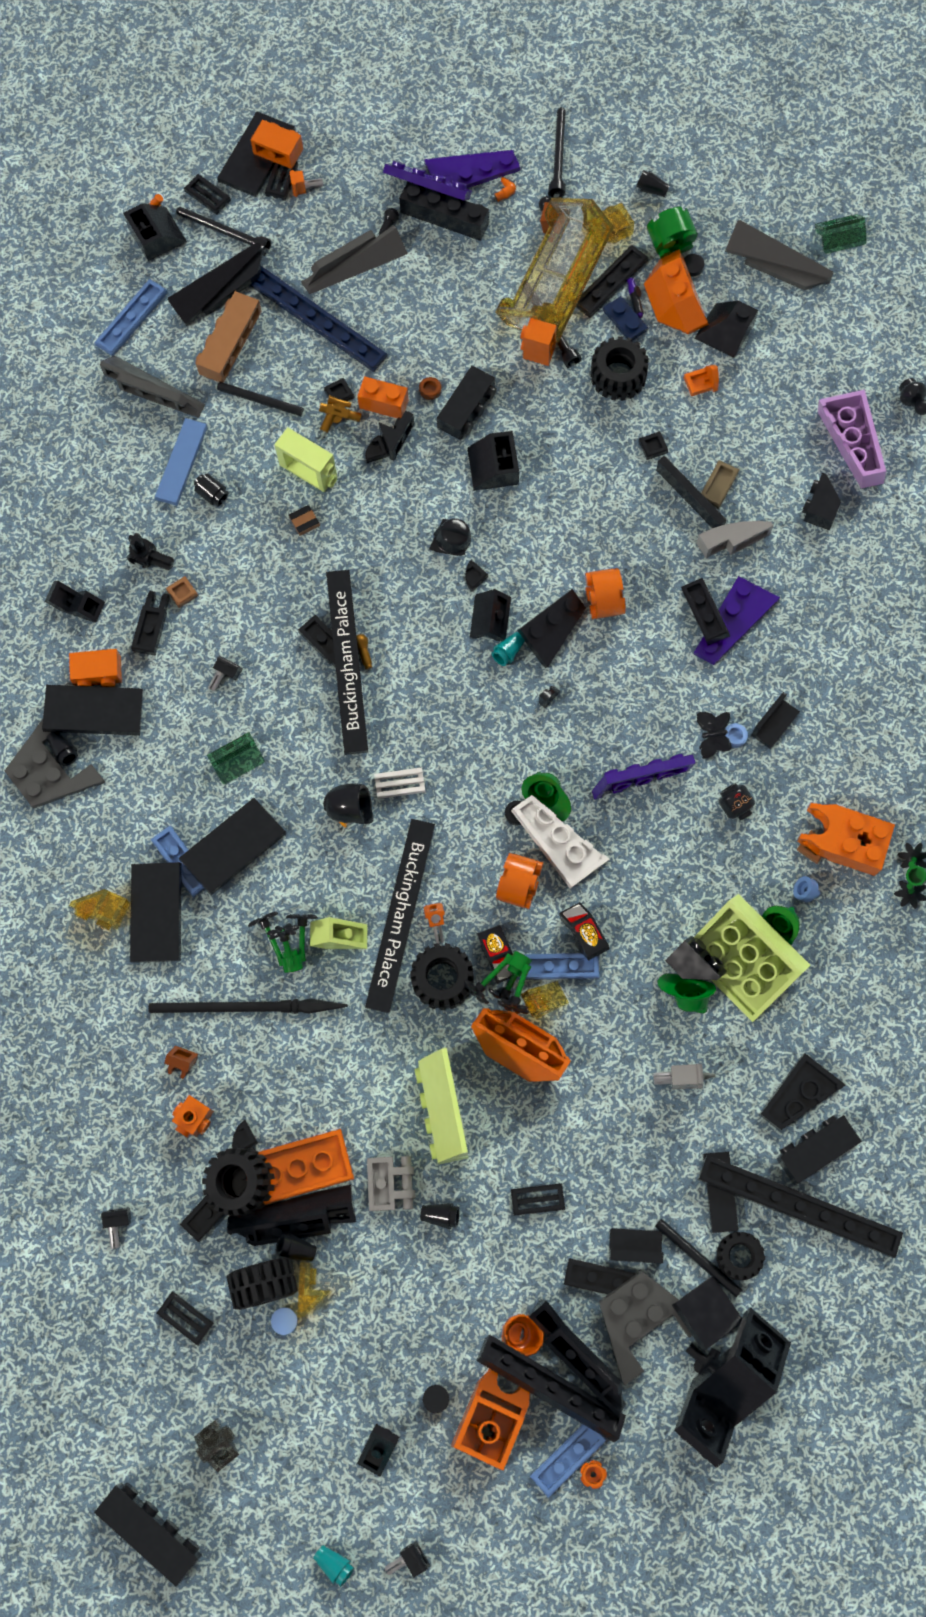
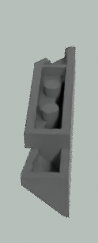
M741 220L737 221L725 250L727 253L745 257V265L804 291L823 283L829 284L833 276L832 270Z
M394 225L377 237L369 230L316 261L311 267L313 274L302 280L301 283L307 292L312 294L405 256L408 253Z
M117 356L109 357L100 363L103 374L116 379L122 391L199 418L205 406L204 403Z

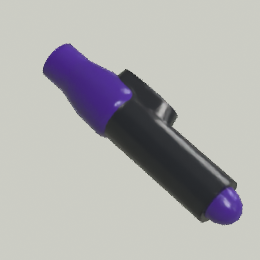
M629 278L627 280L628 292L633 309L642 318L644 314L640 300L642 294L639 286L635 284L634 278Z

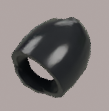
M351 783L339 785L332 788L324 797L323 805L327 815L332 820L338 821L343 827L346 828L348 823L370 824L373 822L374 815L372 812L371 795L364 784Z

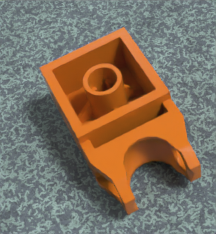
M809 804L807 812L822 822L824 833L819 835L801 833L797 842L809 848L816 855L828 859V861L873 876L882 870L895 824L836 804ZM861 840L865 843L864 846L860 845Z
M488 1369L477 1381L451 1447L503 1471L525 1419L524 1417L529 1407L530 1392L518 1387L513 1393H504L500 1390L497 1383L498 1373ZM487 1424H490L493 1436H487L485 1440L481 1430L483 1427H487Z

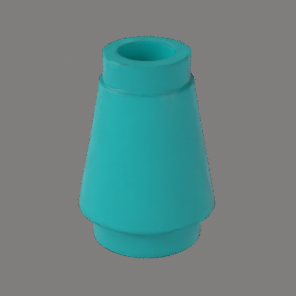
M514 632L494 646V651L491 655L501 666L511 664L525 641L518 632Z
M324 1545L318 1549L313 1557L333 1585L337 1583L340 1587L343 1586L354 1571L350 1560Z

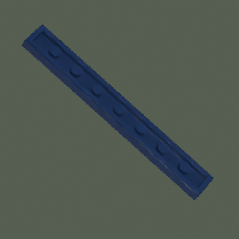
M260 265V278L250 284L255 290L372 372L388 357L386 352Z

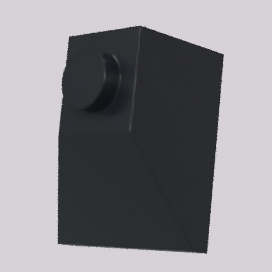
M739 300L715 303L707 317L709 325L701 328L694 339L735 358L755 324L758 310Z

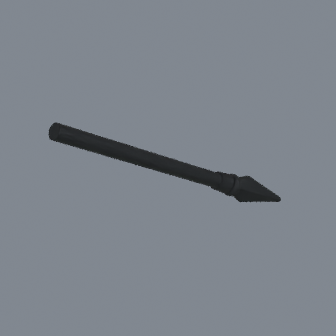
M293 999L292 1001L281 1000L275 1002L149 1003L148 1010L149 1013L280 1011L281 1013L293 1012L297 1014L298 1012L310 1014L345 1008L348 1005L316 999L301 1001Z

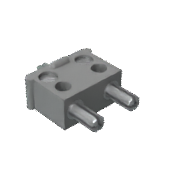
M702 1064L673 1065L671 1066V1072L654 1073L653 1079L655 1085L672 1084V1090L703 1088L704 1079L715 1078L716 1076L715 1073H703Z

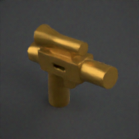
M329 394L327 404H320L319 412L326 414L320 430L328 433L332 423H340L342 418L360 422L362 413L346 409L345 407L350 408L351 402L337 399Z

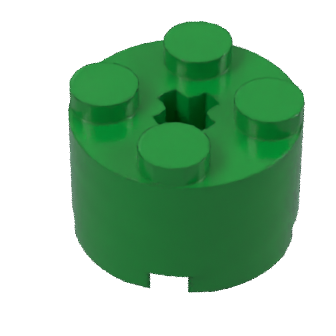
M679 206L662 211L658 214L659 219L655 222L652 219L647 224L648 234L660 258L679 249L682 253L693 248L692 243L698 236L688 209L685 208L683 210Z

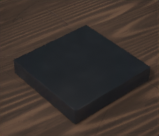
M713 1275L672 1304L702 1351L707 1350L728 1334L742 1320V1317Z

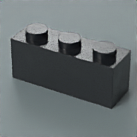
M471 366L437 416V428L459 440L462 439L464 434L469 435L474 425L472 422L476 417H481L485 409V402L487 399L492 400L496 393L495 377Z
M835 1115L822 1122L824 1128L818 1132L811 1129L801 1136L803 1141L798 1145L794 1146L791 1142L779 1150L782 1155L776 1159L793 1185L800 1183L862 1142L844 1115L838 1119Z

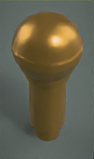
M364 634L356 635L357 647L363 666H365V669L372 668V661L367 649L369 640Z

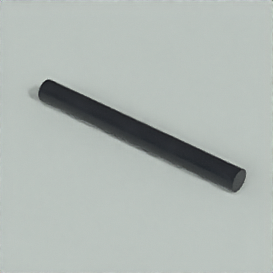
M219 381L217 385L218 391L297 416H301L304 411L303 407Z
M663 1219L658 1221L655 1227L709 1275H713L717 1282L733 1296L737 1297L741 1293L742 1289Z

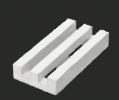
M422 767L374 774L378 799L425 792ZM418 775L416 778L380 782V780ZM420 784L419 787L381 791V788Z

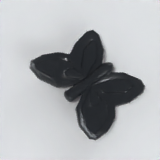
M699 712L697 714V723L702 730L707 731V733H702V738L707 739L699 747L703 756L702 759L710 758L715 755L717 750L722 752L731 750L730 740L725 736L728 733L725 728L730 720L729 712H724L717 717L708 712Z

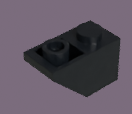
M822 473L819 481L814 480L809 492L814 494L812 500L807 499L803 507L802 513L806 514L803 521L830 530L841 501L827 474Z
M693 936L684 940L665 960L682 979L718 980L727 972L723 962L716 956H712L706 950L705 944Z

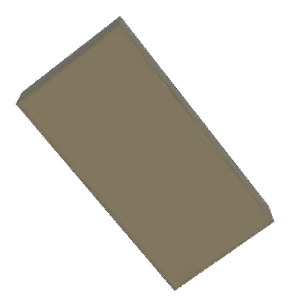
M719 460L701 494L715 508L719 509L740 469Z

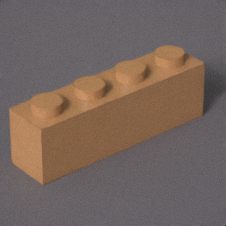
M236 291L232 298L227 300L225 311L222 316L217 318L215 329L212 335H208L204 350L197 355L195 364L199 375L217 382H225L262 312L259 300Z

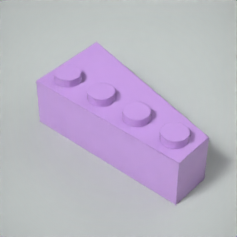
M865 390L820 399L818 414L860 488L884 484L886 468Z

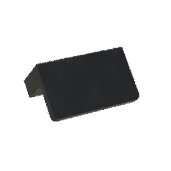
M496 589L476 594L470 637L476 639L487 636L496 641L502 642L505 640L511 597Z
M785 692L774 702L751 734L769 749L774 746L800 713V711L785 701L787 696Z
M610 1229L609 1260L663 1263L662 1232Z

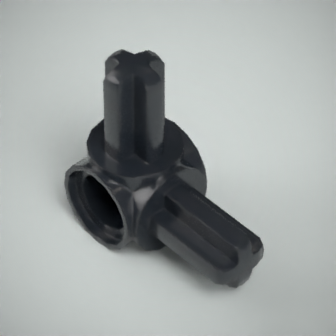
M139 533L128 537L130 553L127 556V560L130 563L143 565L142 568L149 567L152 564L165 570L172 569L174 559L157 552L156 546L152 542L141 538Z

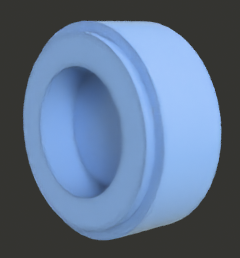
M734 723L725 728L728 731L725 736L729 738L732 748H739L745 744L748 732L744 726Z
M287 1307L277 1309L271 1317V1326L280 1335L292 1333L298 1325L297 1314Z

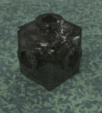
M216 1419L194 1436L198 1445L196 1449L197 1455L204 1463L208 1462L217 1472L239 1455L233 1442L236 1439L234 1433L227 1425L222 1427Z

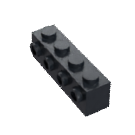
M408 181L399 197L400 213L479 241L482 240L489 225V209L483 205L464 201Z
M122 1482L115 1485L94 1513L177 1587L202 1556L198 1552L200 1547L192 1539L187 1537L185 1540L178 1534L179 1528L168 1519L164 1521L157 1515L159 1511L149 1501L144 1503L137 1497L138 1491L129 1483L124 1485Z

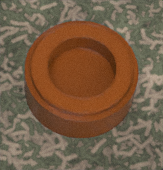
M427 377L420 382L419 392L424 399L434 400L440 396L442 388L438 379Z

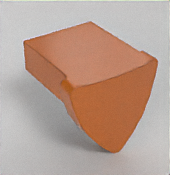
M712 364L684 374L683 378L691 397L711 390L713 392L718 391L719 373L716 365Z

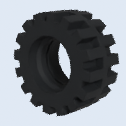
M734 1232L725 1236L720 1241L716 1251V1260L720 1270L726 1276L734 1280H748L759 1274V1271L763 1268L765 1260L764 1248L753 1235L745 1232ZM735 1245H744L750 1250L751 1260L746 1267L739 1268L731 1262L730 1251Z

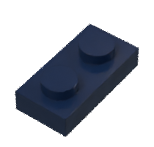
M622 296L603 307L604 313L626 339L631 338L633 341L648 331L647 325Z

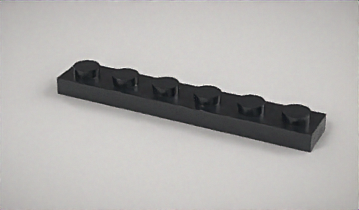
M489 1334L485 1338L477 1362L610 1441L616 1442L620 1438L626 1415L621 1413L617 1417L603 1401L492 1335Z

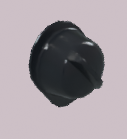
M442 519L440 526L433 534L435 537L429 549L454 556L465 555V551L471 543V533L468 525L460 519Z

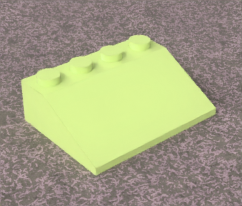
M739 894L730 899L694 937L700 939L705 944L706 950L712 956L719 958L727 970L726 974L721 978L711 981L752 1022L811 966Z
M446 1047L419 1060V1068H415L417 1084L422 1083L424 1093L419 1094L422 1109L427 1108L429 1118L424 1119L427 1134L432 1133L434 1140L433 1144H429L432 1160H438V1164L469 1158Z

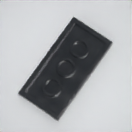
M256 111L217 177L218 182L254 197H257L275 165V162L253 154L251 138L261 121L273 122L282 128L295 131V126Z
M46 685L42 730L43 732L140 736L143 689Z
M252 798L180 856L179 861L210 895H213L286 834V831L255 798Z
M182 863L131 864V963L181 961Z

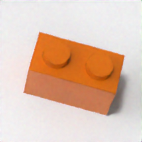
M262 120L251 138L253 154L290 169L293 168L303 151L300 134L294 130L282 128L273 122L270 123Z
M530 318L528 326H523L520 339H523L520 350H523V359L549 366L556 348L557 325Z
M365 376L357 395L360 409L394 418H401L409 401L407 387Z
M117 649L69 653L70 681L74 686L101 685L102 687H114L115 683H122L121 656Z

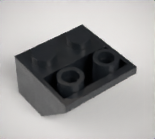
M142 203L123 213L127 227L147 261L187 242L166 207Z
M513 431L490 433L467 448L473 491L519 485V467Z

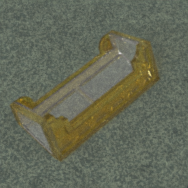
M551 198L545 211V218L549 228L514 299L503 298L495 311L506 325L522 331L524 325L528 326L530 318L557 325L556 342H559L614 229L612 223L593 199Z

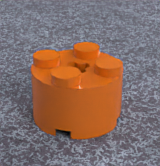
M618 568L585 573L587 585L585 592L587 601L591 603V606H589L591 619L625 614V598H623L622 593L624 589L620 570Z
M509 853L503 867L505 868L503 875L499 880L496 893L497 900L530 909L533 896L536 895L539 885L537 879L541 874L544 862Z

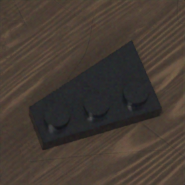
M571 589L517 630L545 668L550 665L586 607L575 591Z
M804 1053L759 1115L778 1130H782L846 1084Z

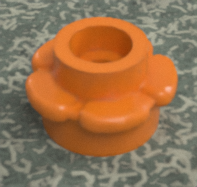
M592 1460L590 1463H584L581 1467V1481L586 1487L591 1486L592 1489H597L603 1485V1481L607 1478V1472L605 1468H602V1464L599 1461ZM591 1472H595L596 1476L591 1477Z

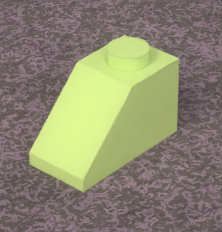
M331 917L310 922V946L323 949H367V924Z

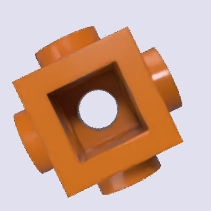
M189 1095L184 1103L180 1102L174 1109L172 1122L177 1124L175 1130L188 1138L190 1134L197 1137L199 1133L204 1134L211 1123L209 1118L214 1111ZM194 1115L193 1120L189 1122L190 1116Z

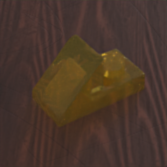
M558 981L529 989L521 994L525 1006L528 1007L531 1016H535L536 1019L569 1003Z
M300 1262L297 1317H306L332 1292L331 1290H312V1285L317 1284V1268H313V1263Z

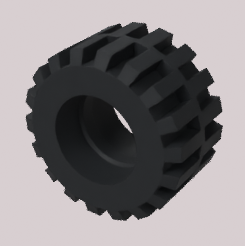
M618 336L616 340L612 337L608 339V342H601L600 347L595 349L592 356L590 377H592V385H596L595 390L598 393L601 390L603 391V397L607 398L608 395H611V400L616 401V397H620L622 401L626 400V396L629 395L631 399L635 396V391L639 394L642 386L644 387L649 358L646 355V350L640 348L641 344L639 342L633 343L631 338L624 340L623 336ZM613 363H623L629 366L631 370L626 373H615L608 366Z
M437 943L432 948L429 946L424 948L423 953L419 952L416 956V961L412 963V971L410 972L411 983L416 996L420 998L424 1005L428 1004L432 1009H435V1007L440 1008V1010H445L447 1007L453 1009L456 1008L458 1003L461 1005L465 1001L464 999L469 997L471 993L464 986V980L467 979L471 984L474 983L473 966L471 961L468 960L466 953H462L457 946L455 948L451 947L448 943H445V946H440ZM437 964L451 965L457 972V981L448 989H435L429 984L427 979L430 969Z
M230 1148L217 1153V1158L210 1159L209 1163L211 1166L205 1167L203 1173H206L207 1176L202 1178V1184H206V1189L203 1190L204 1195H209L210 1198L207 1202L209 1205H215L214 1210L223 1212L224 1215L252 1214L256 1212V1209H262L265 1206L263 1201L270 1200L271 1195L268 1193L269 1191H274L275 1185L271 1184V1179H275L274 1173L269 1172L272 1166L270 1163H265L267 1158L264 1155H258L256 1150ZM237 1167H241L247 1176V1187L240 1197L234 1194L230 1185L231 1175Z
M283 1257L232 1271L226 1276L233 1309L242 1310L292 1296L298 1291L290 1258Z

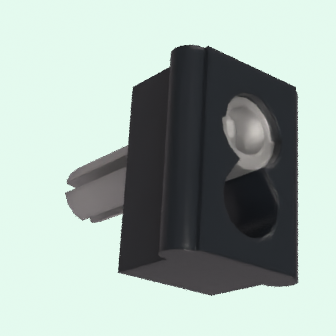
M219 655L213 666L216 672L208 688L216 691L224 676L236 681L243 669Z
M130 1207L107 1210L101 1213L103 1229L108 1228L111 1249L120 1247L118 1226L131 1224Z
M417 1541L402 1549L399 1558L385 1566V1571L392 1568L387 1572L388 1575L407 1565L413 1578L429 1568L430 1563Z

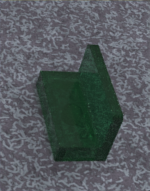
M854 214L815 224L817 234L822 235L823 251L826 254L867 243L865 217Z
M250 732L207 755L224 785L265 762Z

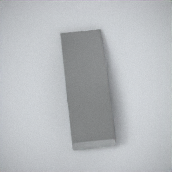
M742 521L725 524L699 534L696 544L705 558L725 548L732 555L770 535L773 524L769 521Z

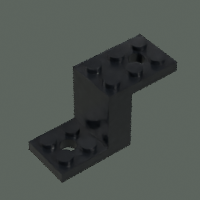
M750 1307L743 1314L733 1346L693 1378L674 1431L698 1451L704 1459L708 1460L716 1468L724 1462L734 1427L777 1393L791 1342Z

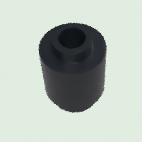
M209 473L201 474L195 480L194 491L211 505L215 504L219 507L222 504L221 500L225 501L228 498L229 492L226 491V487Z

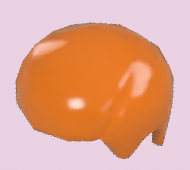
M524 1314L508 1318L502 1327V1342L527 1357L536 1354L543 1346L544 1332ZM522 1329H523V1331H524V1336H523V1338L520 1340L521 1332H522Z

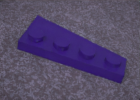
M513 150L424 159L429 175L443 176L450 183H454V181L467 185L466 189L520 171V165Z
M395 160L384 165L383 173L464 201L470 200L472 191L466 189L467 185L457 181L450 183L443 176L436 174L432 176L426 174L425 170L416 167L410 168L405 166L406 164Z
M738 576L718 610L729 631L730 637L709 646L704 637H702L694 651V655L715 665L779 601L780 597Z
M677 754L666 761L656 759L649 762L648 765L640 766V764H634L627 767L626 770L619 772L618 769L609 770L604 773L603 778L592 790L594 800L602 798L603 793L612 790L613 794L622 792L630 787L632 783H635L637 787L648 784L654 780L653 777L655 776L657 780L687 772L696 764L693 754L687 756Z

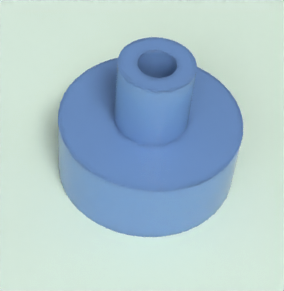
M807 876L799 878L794 885V897L805 903L818 898L820 895L818 883Z

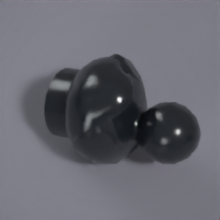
M914 378L906 379L899 386L901 403L905 406H914L917 414L925 415L926 386L922 382H917Z

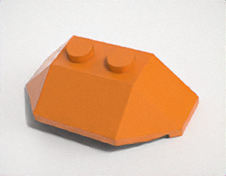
M679 249L661 258L644 282L657 321L688 335L709 325L681 250Z
M483 1008L471 1026L486 1056L528 1082L559 1081L571 1062L556 1037L515 1012Z

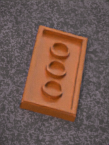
M341 1129L258 1152V1155H264L267 1158L265 1163L271 1164L272 1169L269 1172L274 1173L275 1179H271V1184L275 1185L274 1191H269L268 1194L271 1195L269 1201H263L265 1205L354 1180Z

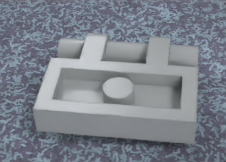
M411 1156L401 1157V1167H394L393 1157L367 1158L369 1211L395 1210V1199H403V1210L413 1209L415 1190L412 1189L414 1166H411ZM394 1176H402V1191H395Z

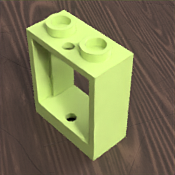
M287 427L274 444L279 465L322 492H325L328 487L332 488L338 478L333 454Z

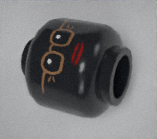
M734 783L720 792L721 797L718 802L728 818L734 819L738 817L741 821L752 814L750 809L755 805V800L746 786Z

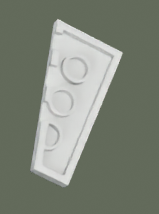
M533 795L511 810L570 889L610 860L607 856L594 849L590 842L577 835L568 824L565 825L560 821L556 814Z

